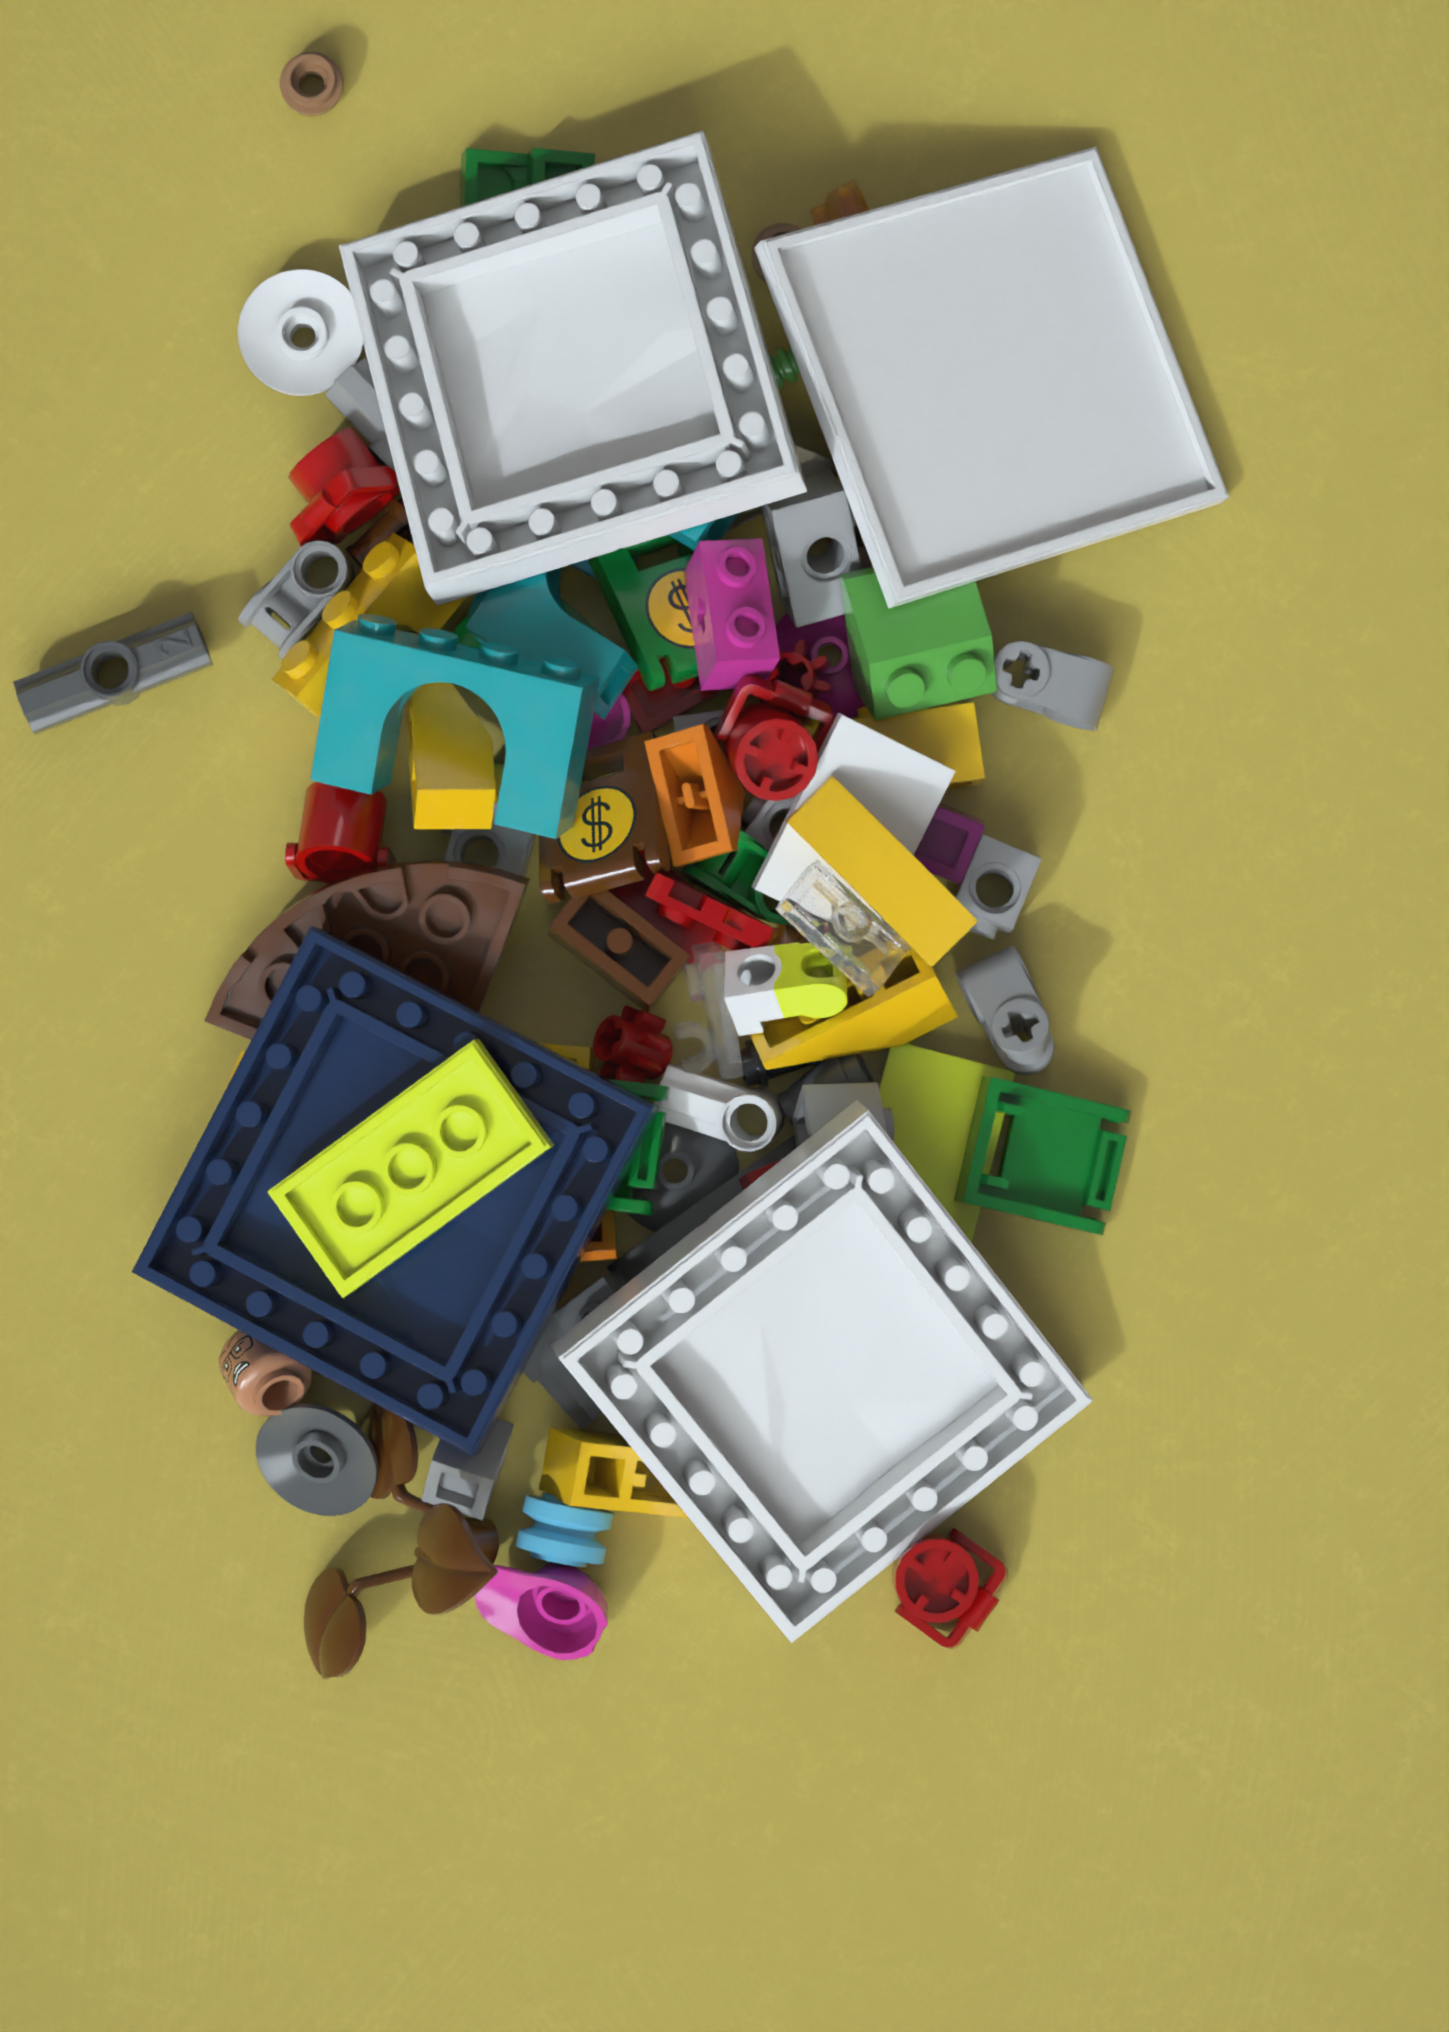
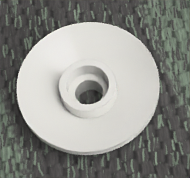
M296 269L281 272L268 278L248 297L239 318L238 341L247 366L262 383L284 394L309 396L329 390L335 380L347 368L358 363L362 354L364 344L351 293L339 281L322 272ZM300 328H310L315 332L314 342L306 348H299L292 342L294 333Z

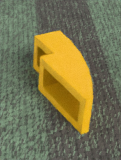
M832 775L785 820L865 903L931 967L978 922Z

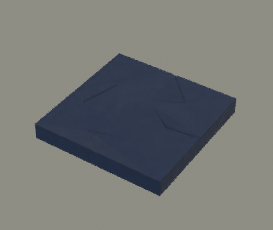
M310 926L140 1254L132 1273L474 1456L481 1453L660 1107L325 930ZM474 1039H479L544 1129L554 1146L353 1293L342 1298L267 1191Z

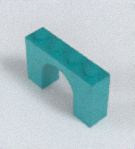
M739 513L668 535L695 551L699 541L722 540ZM563 567L486 590L476 595L468 613L470 620L465 628L481 644L499 643L509 645L520 650L519 658L542 663L545 657L564 658L580 663L582 665L581 673L600 677L594 714L602 719L606 718L639 666L626 650L567 614L560 592V578Z
M360 614L357 620H353L334 630L310 780L370 795L390 784L401 720L411 695L423 684L435 682L452 683L469 689L481 697L493 710L503 730L506 755L494 824L557 839L574 826L600 677L581 673L582 665L569 659L545 657L542 663L519 658L520 650L509 645L482 643L481 648L478 649L457 644L458 636L444 630L423 628L419 630V635L396 630L397 622L395 620L379 615Z

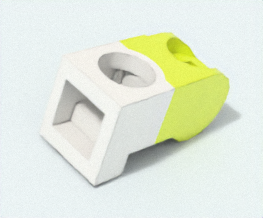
M796 942L725 951L724 999L738 1035L764 1032V1021L801 1015L811 1018H827L841 1012L847 1005V955L844 950L826 942L803 944Z

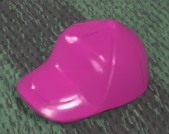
M554 1562L547 1563L535 1573L494 1565L498 1573L474 1596L476 1607L485 1620L533 1650L555 1659L573 1660L586 1657L594 1652L596 1643L599 1641L605 1627L608 1626V1605L601 1589L585 1572L575 1566Z

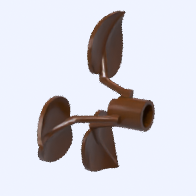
M372 1403L360 1427L373 1445L379 1465L377 1483L370 1497L385 1499L392 1492V1496L397 1502L425 1513L418 1528V1547L414 1551L418 1559L413 1565L357 1578L350 1584H348L344 1571L338 1567H330L324 1570L315 1579L305 1603L304 1634L309 1655L322 1679L346 1675L356 1665L363 1652L366 1642V1616L364 1608L357 1597L365 1589L412 1577V1590L418 1606L427 1614L441 1615L469 1601L498 1573V1570L493 1565L499 1548V1537L495 1524L488 1518H483L482 1521L476 1518L464 1517L453 1504L439 1503L433 1505L422 1501L421 1498L408 1492L405 1484L415 1477L418 1467V1445L413 1424L375 1403Z

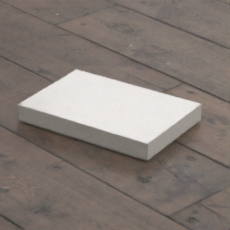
M838 713L818 752L815 776L807 788L797 794L785 820L832 775L914 855L955 771ZM784 820L752 887L869 944L882 918Z

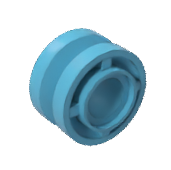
M545 1492L542 1493V1496H525L522 1511L534 1521L533 1526L518 1530L516 1547L530 1551V1556L564 1565L587 1567V1563L604 1564L607 1548L596 1540V1535L598 1532L611 1529L613 1512L605 1509L569 1506L556 1499V1496Z

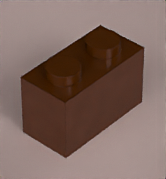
M608 890L577 899L571 897L550 923L548 929V936L646 1012H650L685 968L690 958L687 952Z

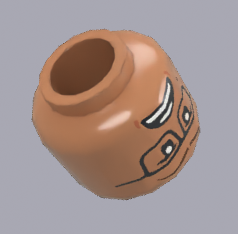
M240 1330L236 1331L226 1341L219 1355L220 1373L235 1401L242 1410L254 1416L281 1415L280 1411L286 1407L300 1403L307 1394L312 1382V1369Z

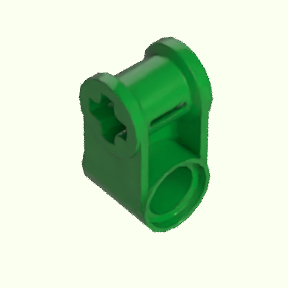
M741 830L739 832L737 850L697 861L694 864H687L681 871L684 876L720 899L730 902L759 920L777 925L790 924L804 914L782 902L772 910L766 908L763 902V893L755 890L752 884L768 852L763 849L760 843Z

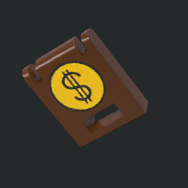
M653 731L587 750L581 782L621 770L624 771L582 783L574 826L557 839L538 835L539 884L541 893L549 904L564 901L565 888L574 899L644 880V858L638 851L645 850L647 865L654 874L670 870V849L644 741L657 738Z

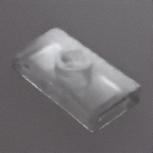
M818 859L802 872L775 907L791 925L868 997L883 986L911 948Z

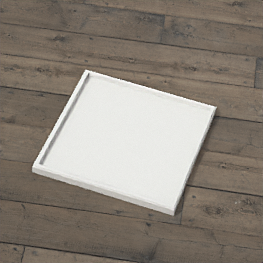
M1096 146L761 240L754 247L888 608L1215 506L1229 498Z

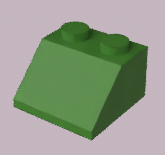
M873 567L840 574L853 687L875 721L997 692L992 634L976 581L888 608Z

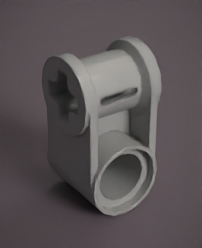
M317 540L306 543L296 551L277 575L251 598L240 613L238 621L244 627L253 625L280 649L278 656L283 660L288 650L299 641L305 640L320 622L323 610L330 599L339 592L345 591L355 579L353 565L338 547L329 542ZM324 557L336 560L339 569L334 583L322 589L311 587L307 578L311 564L317 559ZM273 612L279 614L290 624V629H285L271 614Z
M1024 641L1007 644L994 657L997 692L991 694L995 699L1007 705L1041 714L1050 720L1067 726L1091 731L1097 730L1114 673V667L1087 656L1059 652ZM1016 659L1025 662L1023 672L1032 676V679H1027L1019 688L1011 685L1012 675L1003 671V668H1008Z
M1012 945L955 972L961 991L975 1019L979 1024H982L1005 1068L1017 1075L1026 1076L1039 1073L1045 1069L1053 1059L1055 1050L1053 1037L1050 1032V1024L1028 970L1016 948ZM1025 1032L1030 1040L1022 1042L1017 1034Z

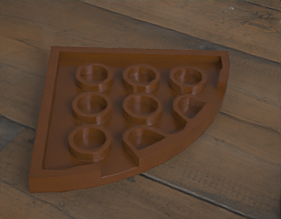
M428 860L400 862L375 867L338 879L308 894L281 913L253 940L228 972L216 992L204 1021L252 1040L310 926L325 930L481 1013L530 878L499 868L468 862Z

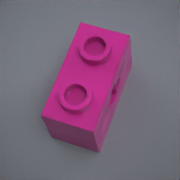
M758 538L699 541L684 570L700 689L701 691L735 689L739 680L745 675H756L768 680L780 660L763 540Z

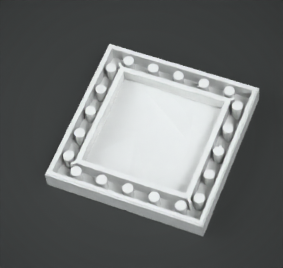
M703 130L339 245L424 586L437 606L607 554L620 548L633 546L807 492L712 151Z
M858 1100L853 1102L714 1213L705 1223L694 1229L550 1344L564 1366L791 1643L900 1557L901 1553L912 1543L925 1537L1094 1401L874 1116Z

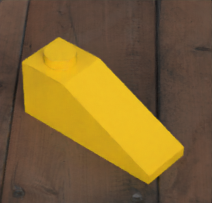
M435 682L423 684L411 695L405 707L414 829H491L494 803H498L504 764H494L492 738L452 683Z
M899 937L847 963V1005L838 1014L827 1018H811L801 1015L764 1021V1032L750 1034L764 1067L766 1070L902 1046L957 1018L958 1015L934 966L931 967Z
M550 1427L539 1490L556 1496V1499L569 1506L689 1518L622 1435Z

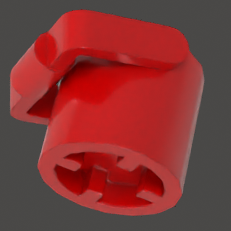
M352 427L337 432L307 453L290 471L289 480L308 503L292 520L290 528L300 546L317 540L331 544L341 543L347 535L355 532L384 510L383 506L392 498L395 499L400 491V488L397 486L396 472L392 468L380 464Z
M745 675L739 680L716 727L714 737L723 741L725 757L747 791L760 799L771 801L793 798L806 789L815 776L818 752L834 722L833 709L827 703L812 698L811 692L777 679L771 682L756 675ZM749 694L767 700L764 703L750 705L741 711ZM795 714L801 717L808 716L820 721L813 737L810 736Z
M312 783L306 789L298 843L287 842L285 863L292 875L298 880L330 884L338 879L366 869L397 863L389 847H381L387 800L383 793L378 790L370 795L325 783Z
M953 1527L948 1534L951 1538L943 1534H927L921 1540L912 1543L892 1565V1584L901 1602L894 1611L936 1643L948 1649H954L961 1645L971 1629L976 1632L979 1631L1000 1600L995 1596L1008 1578V1569L1003 1562ZM962 1546L995 1569L983 1587H978L979 1573L973 1558ZM956 1618L960 1619L948 1637L927 1623H945Z

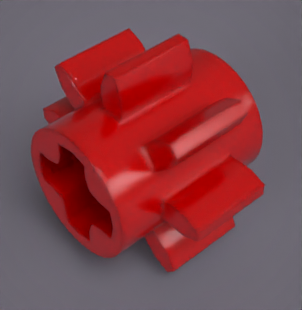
M801 639L796 643L794 652H783L779 648L780 660L768 681L774 682L777 679L787 683L784 672L788 668L794 667L800 674L805 673L800 678L801 684L804 687L803 690L812 693V698L817 699L820 693L828 695L834 692V689L828 683L821 681L819 675L831 664L825 656L817 657L809 662L807 660L808 644ZM757 697L758 701H760L761 703H764V702L767 701V700H764V699H762V698Z
M628 1005L623 1007L621 1017L611 1015L604 1019L599 1025L593 1040V1051L596 1058L605 1062L599 1074L608 1079L644 1083V1078L653 1080L661 1076L667 1069L673 1052L671 1039L661 1033L666 1020Z

